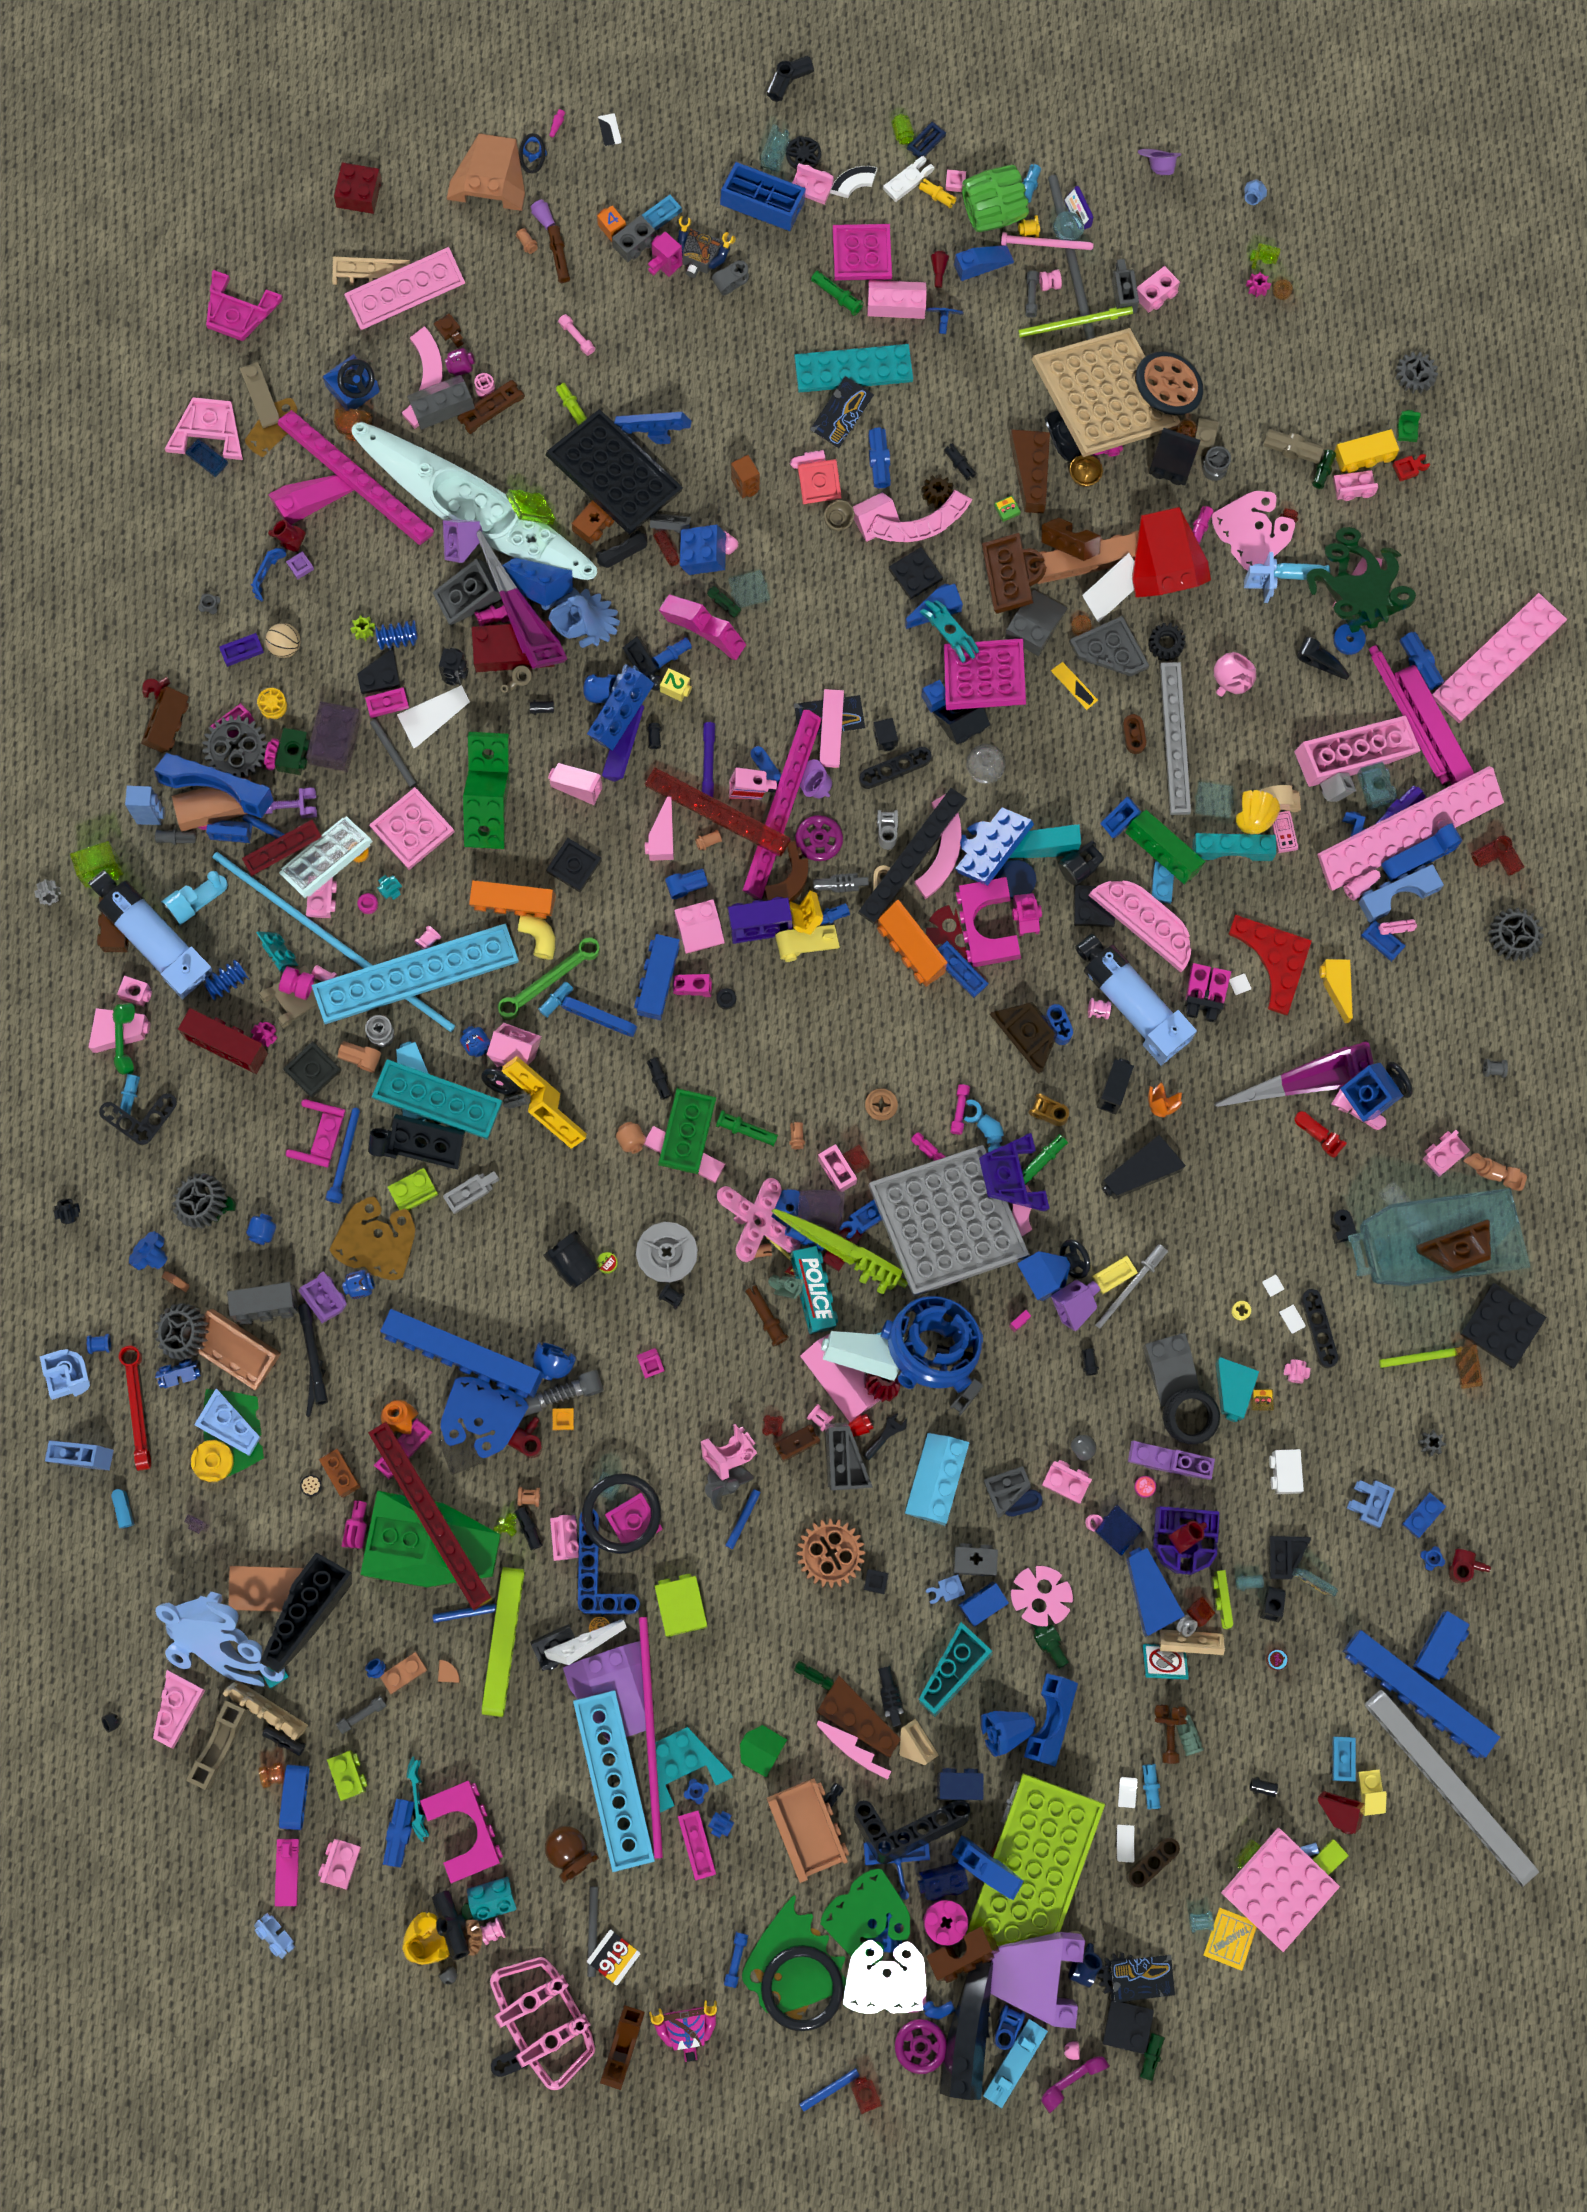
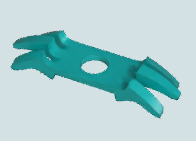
M927 600L925 604L933 613L922 609L920 613L928 618L932 626L934 625L951 645V648L958 654L962 663L966 659L961 647L974 659L973 650L975 653H978L979 649L973 638L967 635L955 621L945 605L937 600L934 601V604ZM946 625H953L956 631L953 634H948L944 627Z
M413 1756L408 1765L406 1778L412 1781L416 1819L411 1824L417 1837L424 1842L423 1837H429V1833L423 1824L426 1815L422 1814L419 1783H422V1780L418 1775L421 1760H415V1756Z

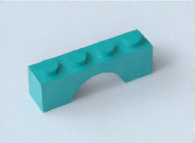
M1196 833L1193 839V851L1203 860H1214L1223 856H1243L1250 858L1252 861H1273L1276 856V835Z

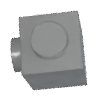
M1337 773L1320 783L1324 798L1331 802L1340 801L1356 791L1349 773Z

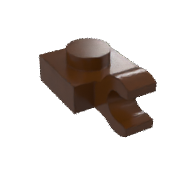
M450 313L434 323V327L445 341L450 338L457 348L464 344L462 341L463 337L459 333L461 328Z

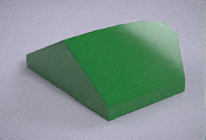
M763 1725L747 1732L740 1743L741 1763L767 1777L787 1739Z

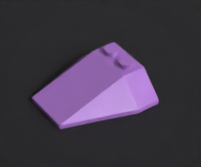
M640 1641L608 1650L563 1667L568 1686L577 1699L615 1690L626 1737L646 1731ZM594 1712L593 1720L597 1723L603 1722L605 1720L604 1712ZM602 1732V1734L609 1742L610 1735L607 1732Z

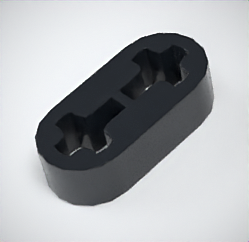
M519 2048L496 2057L491 2063V2071L495 2076L503 2077L528 2065L521 2068L519 2062L513 2063L512 2059H515V2056L520 2052ZM498 2060H501L502 2063L510 2062V2065L504 2068L505 2072L503 2073L495 2069V2066L498 2065Z

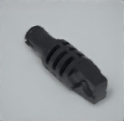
M891 1666L879 1668L878 1671L882 1684L880 1695L885 1717H891L893 1727L900 1726L902 1724L899 1714L904 1713L899 1687L894 1684Z

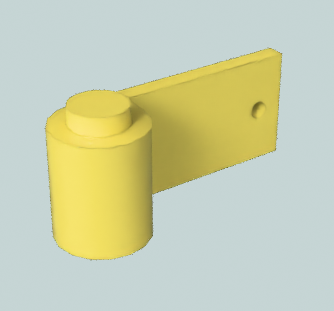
M835 925L818 926L811 935L804 932L800 933L795 929L782 931L775 935L780 959L785 960V962L795 961L801 953L840 948Z

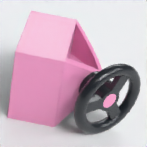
M506 1023L498 1027L493 1032L487 1055L498 1069H486L482 1072L481 1079L484 1084L500 1094H516L520 1087L502 1072V1067L516 1056L529 1065L536 1057L542 1036ZM488 1075H495L494 1078L487 1077Z

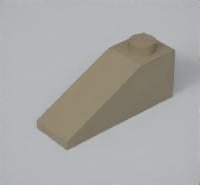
M256 362L240 368L262 427L266 428L277 424L280 417L259 363Z

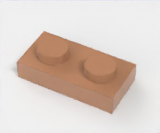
M415 1652L386 1671L380 1678L390 1694H393L426 1672L427 1669Z

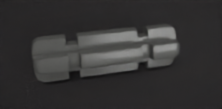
M526 1092L506 1097L504 1098L505 1103L503 1106L511 1109L531 1102L530 1093L526 1094Z

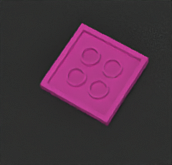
M890 224L833 225L835 281L892 279Z

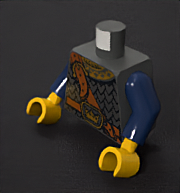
M681 216L679 219L681 229L679 230L677 242L682 246L683 265L688 266L685 272L686 275L695 278L698 271L707 274L711 269H715L723 264L730 250L729 245L733 244L736 240L735 236H732L728 242V232L724 233L722 240L691 228L688 231L687 227L691 225V219L688 218V224L683 225V216Z

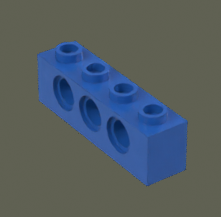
M628 667L587 732V735L600 745L613 751L654 683L643 673Z

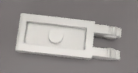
M921 156L913 165L911 164L883 186V190L897 202L923 182V179L933 172L934 166L929 164L920 173L918 169L926 162V158Z

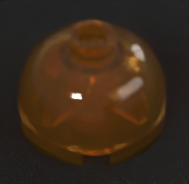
M344 408L334 409V426L340 434L345 435L346 440L357 441L352 435V427L356 423L363 422L372 425L373 414L356 409H349V411L343 412Z

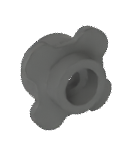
M203 594L198 606L199 611L210 612L212 615L216 614L220 598L218 596L214 597L211 594Z

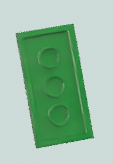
M676 1089L658 1162L659 1166L694 1174L699 1173L716 1097Z

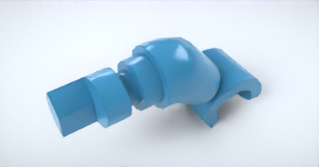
M967 1100V1105L975 1106L977 1113L974 1117L966 1116L964 1120L968 1123H978L977 1127L984 1133V1137L987 1138V1144H990L988 1152L1001 1147L1000 1143H1002L1004 1132L1000 1122L987 1114L983 1115V1108L977 1101Z

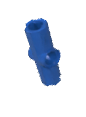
M880 427L869 430L870 468H872L874 487L878 489L886 488L891 484L889 472L890 452L887 449L886 431Z
M1410 632L1402 637L1400 643L1409 657V665L1417 667L1428 689L1433 690L1443 684L1444 680L1435 666L1433 654L1429 649H1425L1416 632Z
M396 1799L392 1821L389 1823L386 1835L387 1846L383 1865L402 1868L405 1848L409 1843L412 1825L410 1824L415 1805L412 1801Z

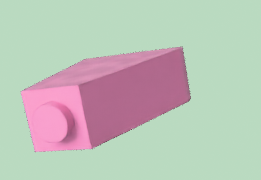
M558 763L556 768L551 769L548 776L551 787L592 805L595 804L602 790L601 775Z
M96 1008L89 1042V1049L94 1053L115 1048L113 1010ZM135 1013L131 1023L123 1024L124 1045L145 1039L146 1033L148 1034L150 1031V1022L145 1015Z

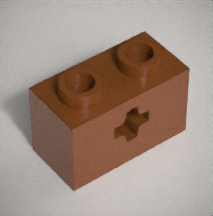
M749 455L731 463V480L742 499L747 496H754L758 492L760 485V473Z
M592 500L571 523L572 531L591 545L594 540L597 542L603 535L602 531L606 527H611L614 520Z
M335 1449L319 1459L339 1496L344 1498L361 1488L340 1450Z

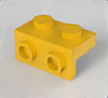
M809 891L800 905L789 902L793 928L800 933L804 932L811 935L823 920L817 893Z

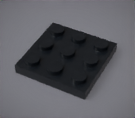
M1493 1283L1460 1335L1514 1369L1547 1317Z

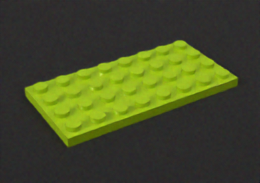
M1023 1773L993 1858L1002 1862L1024 1881L1014 1900L1009 1899L986 1883H983L966 1934L981 1926L989 1927L997 1946L1060 1932L1105 1803Z

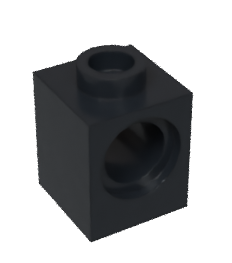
M893 718L873 722V732L878 751H891L898 746V736Z

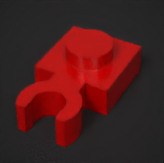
M1426 454L1419 455L1416 460L1409 456L1394 461L1393 468L1400 482L1418 476L1419 470L1426 471L1430 467V463H1421V461L1425 460Z

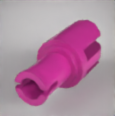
M354 1501L351 1519L346 1521L341 1546L362 1549L367 1524L363 1521L367 1503Z

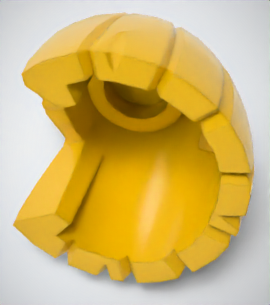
M1252 790L1243 792V811L1237 814L1236 824L1242 832L1247 834L1265 832L1273 825L1279 815V801L1273 798V795L1267 792L1264 793V791L1254 790L1252 792Z
M426 1912L418 1914L406 1930L402 1950L406 1959L410 1962L422 1965L432 1964L444 1960L450 1955L444 1936H440L437 1932L436 1922L438 1918L433 1913L428 1912L426 1914Z

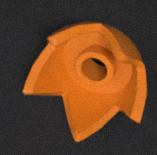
M1160 1083L1154 1091L1153 1087L1150 1086L1148 1102L1151 1112L1159 1117H1166V1115L1174 1113L1182 1105V1093L1180 1092L1167 1098L1163 1083Z
M395 1400L384 1407L381 1413L382 1424L387 1422L393 1433L397 1431L402 1434H411L412 1419L419 1413L406 1401ZM395 1412H399L398 1416L393 1417Z

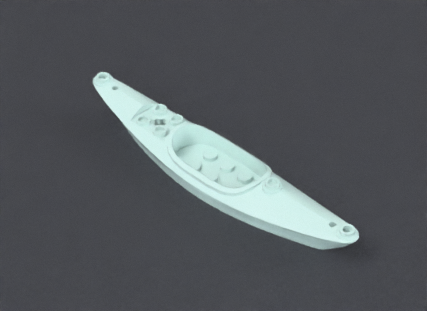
M363 422L353 425L352 435L363 449L405 490L442 520L480 521L482 534L493 550L514 558L572 570L574 578L590 580L596 577L597 567L582 552L545 522L497 488L457 465L380 428Z

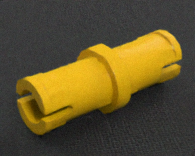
M923 179V182L919 185V190L930 195L934 201H940L948 206V208H952L957 198L947 193L943 190V187L936 186L927 179Z

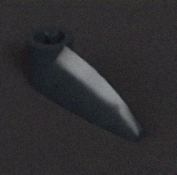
M1310 637L1304 638L1297 655L1300 661L1347 680L1349 678V673L1340 661L1322 648L1318 640Z

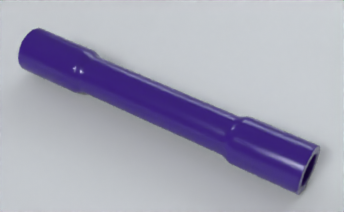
M706 722L703 727L704 764L702 800L713 801L715 723Z

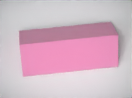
M828 1334L817 1340L800 1357L847 1420L851 1422L879 1402L880 1399L874 1400L873 1395H868V1390L864 1388L867 1375L863 1371L823 1360L824 1351L821 1350L824 1338L828 1339L830 1335Z

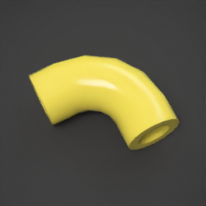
M527 913L526 916H520L518 932L531 934L535 938L536 945L533 955L538 958L552 960L556 939L552 927L544 919L535 918L533 914Z

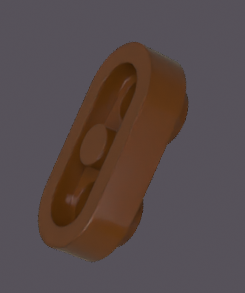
M1130 714L1123 722L1125 744L1130 753L1139 754L1146 747L1144 724L1140 716ZM1129 724H1134L1136 728H1130ZM1137 742L1139 746L1134 747L1132 743Z

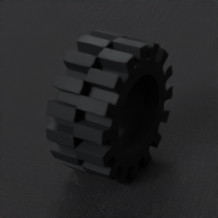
M1162 623L1161 627L1158 625L1156 629H1153L1148 646H1150L1149 650L1153 652L1154 657L1159 656L1158 660L1165 658V661H1168L1171 658L1172 661L1182 653L1185 645V634L1182 635V629L1178 630L1179 626L1175 625V627H1172V623L1166 626V623ZM1163 636H1169L1174 640V646L1164 648L1160 645L1159 640Z

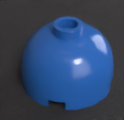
M538 1343L533 1361L535 1368L544 1374L543 1378L552 1380L553 1378L559 1379L568 1375L575 1364L576 1357L572 1353L569 1356L565 1355L562 1352L565 1349L556 1345L543 1343L541 1346Z

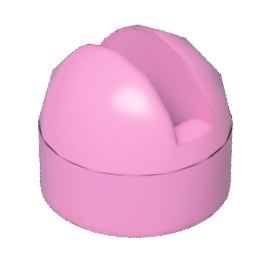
M1092 1514L1086 1518L1085 1524L1090 1531L1098 1532L1103 1528L1104 1521L1101 1516Z
M1079 2042L1067 2043L1064 2047V2055L1071 2060H1080Z

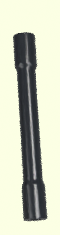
M301 1304L298 1306V1312L303 1327L316 1405H323L328 1403L313 1329L312 1312L308 1304Z

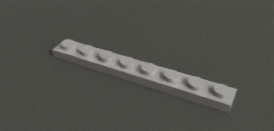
M1181 662L1161 663L1160 674L1170 815H1190L1191 804Z

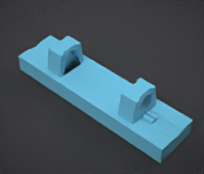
M1030 2019L1027 2020L983 2094L985 2098L1000 2108L1004 2106L1048 2031Z

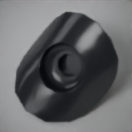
M1059 411L1049 413L1044 419L1058 453L1066 461H1073L1074 458L1082 454Z

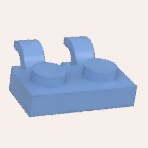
M1361 1480L1357 1481L1354 1489L1368 1494L1365 1505L1355 1500L1349 1501L1347 1509L1360 1513L1359 1520L1380 1528L1395 1489L1376 1480L1373 1481L1372 1485Z

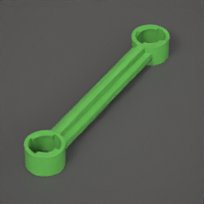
M593 938L583 939L579 944V950L514 998L507 997L502 999L498 1004L500 1016L506 1020L516 1018L520 1007L585 959H595L600 952L598 942ZM586 943H593L596 945L597 950L595 953H586L585 951L582 952V948ZM511 1002L515 1004L516 1010L514 1013H505L501 1010L502 1006L505 1003Z

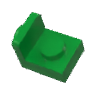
M1413 410L1401 412L1398 418L1397 441L1417 442L1420 412Z

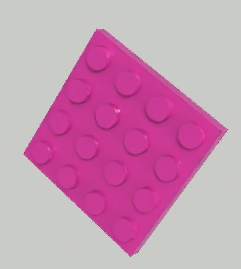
M1023 639L975 642L979 652L975 653L973 650L974 659L961 647L966 659L963 663L958 654L951 648V645L944 644L946 710L1026 705Z

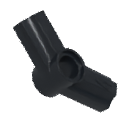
M805 56L791 62H779L775 76L767 91V96L772 101H782L789 84L794 79L814 72L811 58Z

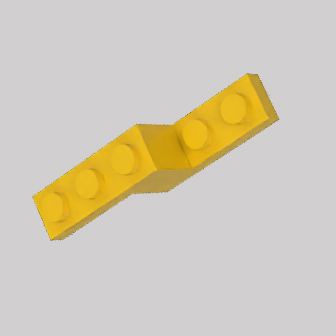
M518 1056L502 1067V1072L527 1094L530 1093L531 1102L529 1103L528 1112L571 1149L586 1139L587 1133L558 1109L561 1093Z

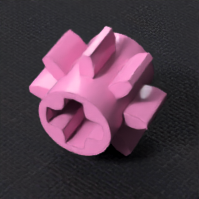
M1293 1359L1290 1364L1285 1365L1284 1375H1288L1289 1382L1302 1384L1304 1379L1309 1378L1311 1368H1306L1307 1362Z

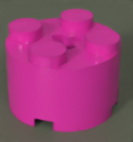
M938 1900L927 1908L923 1919V1926L926 1934L934 1942L940 1945H953L959 1942L968 1930V1917L964 1909L956 1902ZM942 1917L951 1919L948 1928L945 1926L941 1927Z

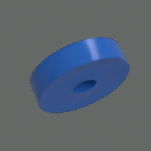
M1343 624L1336 630L1333 641L1338 651L1343 654L1353 655L1361 651L1365 645L1366 637L1361 628L1358 632L1352 633L1348 624ZM1346 637H1352L1353 641H1347Z

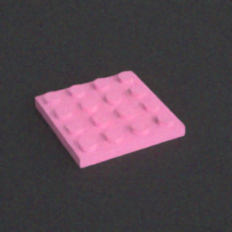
M1277 1828L1221 1894L1272 1943L1284 1952L1340 1886L1280 1828Z

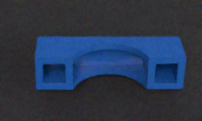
M1046 1674L1041 1692L1047 1706L1046 1720L1038 1733L1029 1736L1024 1754L1025 1758L1056 1767L1078 1686L1077 1682L1064 1677Z

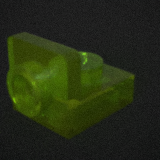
M1258 243L1257 249L1252 250L1249 260L1253 261L1251 268L1255 269L1258 260H1262L1266 264H1276L1281 249Z

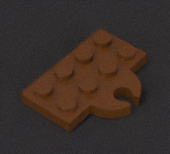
M1020 533L982 543L995 613L998 614L1033 604L1031 586L1037 584L1044 577L1047 567L1045 564H1041L1037 568H1031L1034 562L1042 563L1045 561L1042 554L1034 549H1023Z

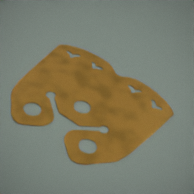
M285 398L274 403L279 417H283L291 410L295 413L297 412L296 404L291 398ZM288 404L290 410L288 412L282 411L283 405ZM258 420L245 438V443L254 453L264 457L268 453L262 450L268 448L270 452L288 433L278 426V423L263 428L260 420ZM251 441H257V446H254V443H251Z
M368 1197L356 1203L350 1209L329 1250L338 1261L349 1267H366L372 1275L387 1280L403 1278L415 1237V1226L411 1214L406 1209L391 1214L390 1222L398 1233V1237L393 1236L390 1226L384 1222L375 1220L362 1225L363 1220L375 1218L382 1211L375 1197ZM367 1204H372L374 1206V1211L372 1213H367L365 1211V1206ZM401 1216L406 1219V1223L402 1226L397 1223V1219ZM376 1229H381L383 1232L380 1238H376L373 1234ZM342 1249L343 1255H341L340 1252H337L336 1250ZM353 1256H355V1258H356L358 1261L356 1262V1261H354V1260H349V1259L352 1258ZM380 1266L381 1272L378 1269H374V1267ZM394 1269L397 1274H389V1272Z

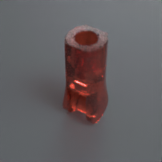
M662 530L653 536L662 554H664L668 564L671 566L678 565V554L665 531Z

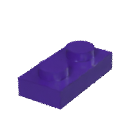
M256 633L219 646L227 667L264 653Z

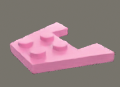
M192 398L166 445L165 451L168 453L185 454L188 436L225 440L224 458L243 460L232 402Z

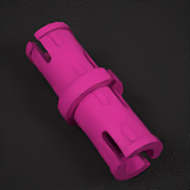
M1208 506L1201 508L1197 520L1193 523L1194 528L1192 532L1199 545L1204 532L1208 530V522L1213 514V509Z

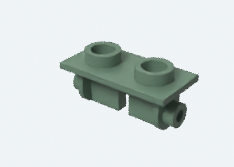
M772 1275L768 1282L775 1289V1295L796 1299L802 1291L805 1280L787 1276L780 1278L777 1275Z

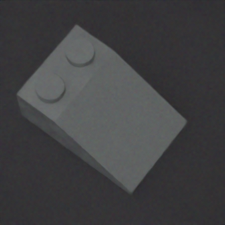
M475 559L432 592L450 625L474 615L476 611L480 612L490 607V605L495 604L501 599L488 563L479 559Z
M1033 589L1034 603L1020 607L1006 630L1005 638L1008 640L1023 639V648L1040 656L1068 608Z
M1185 1333L1150 1342L1142 1347L1161 1407L1165 1406L1168 1399L1180 1390H1200L1192 1353Z

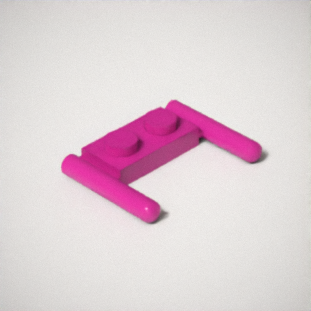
M303 1099L301 1102L302 1107L324 1112L319 1123L311 1154L288 1149L285 1154L289 1158L328 1168L346 1110Z

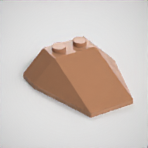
M478 134L450 181L447 200L466 203L468 195L501 200L503 208L522 211L525 190L516 139Z

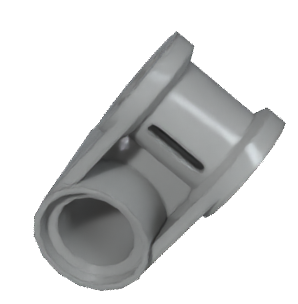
M877 810L878 841L883 849L889 850L896 845L898 810H894V812H881V810ZM890 835L893 839L885 840L883 837Z

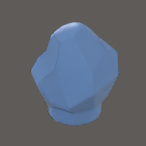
M1257 179L1248 182L1244 187L1245 201L1250 205L1258 204L1267 196L1266 187Z

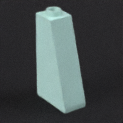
M831 1331L828 1339L824 1338L822 1342L823 1360L893 1381L899 1372V1368L891 1357L888 1339L880 1337L881 1335Z

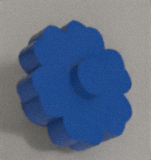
M156 1231L148 1233L133 1248V1253L129 1256V1264L137 1270L144 1269L147 1265L151 1268L160 1269L168 1259L165 1251L161 1249L164 1245V1237Z

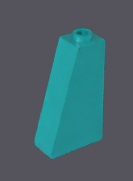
M1080 824L1031 830L1008 859L1067 856L1072 851L1077 852L1081 845Z

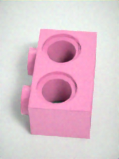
M1164 266L1137 287L1139 303L1148 313L1153 309L1158 310L1166 299H1172L1176 296L1180 281Z

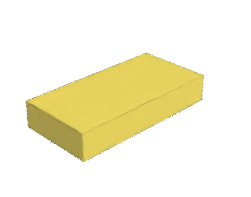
M1125 1256L1093 1275L1092 1279L1098 1284L1103 1295L1135 1276L1138 1272L1128 1256Z

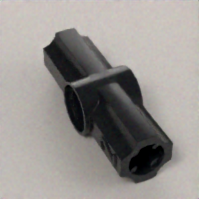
M442 1891L432 1897L438 1916L436 1929L440 1936H444L452 1960H459L470 1954L463 1933L465 1930V1919L462 1915L457 1914L451 1893L449 1891Z

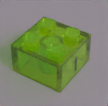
M109 841L70 854L76 875L85 888H91L88 882L102 870H105L114 881L119 879V876L124 875L117 853Z

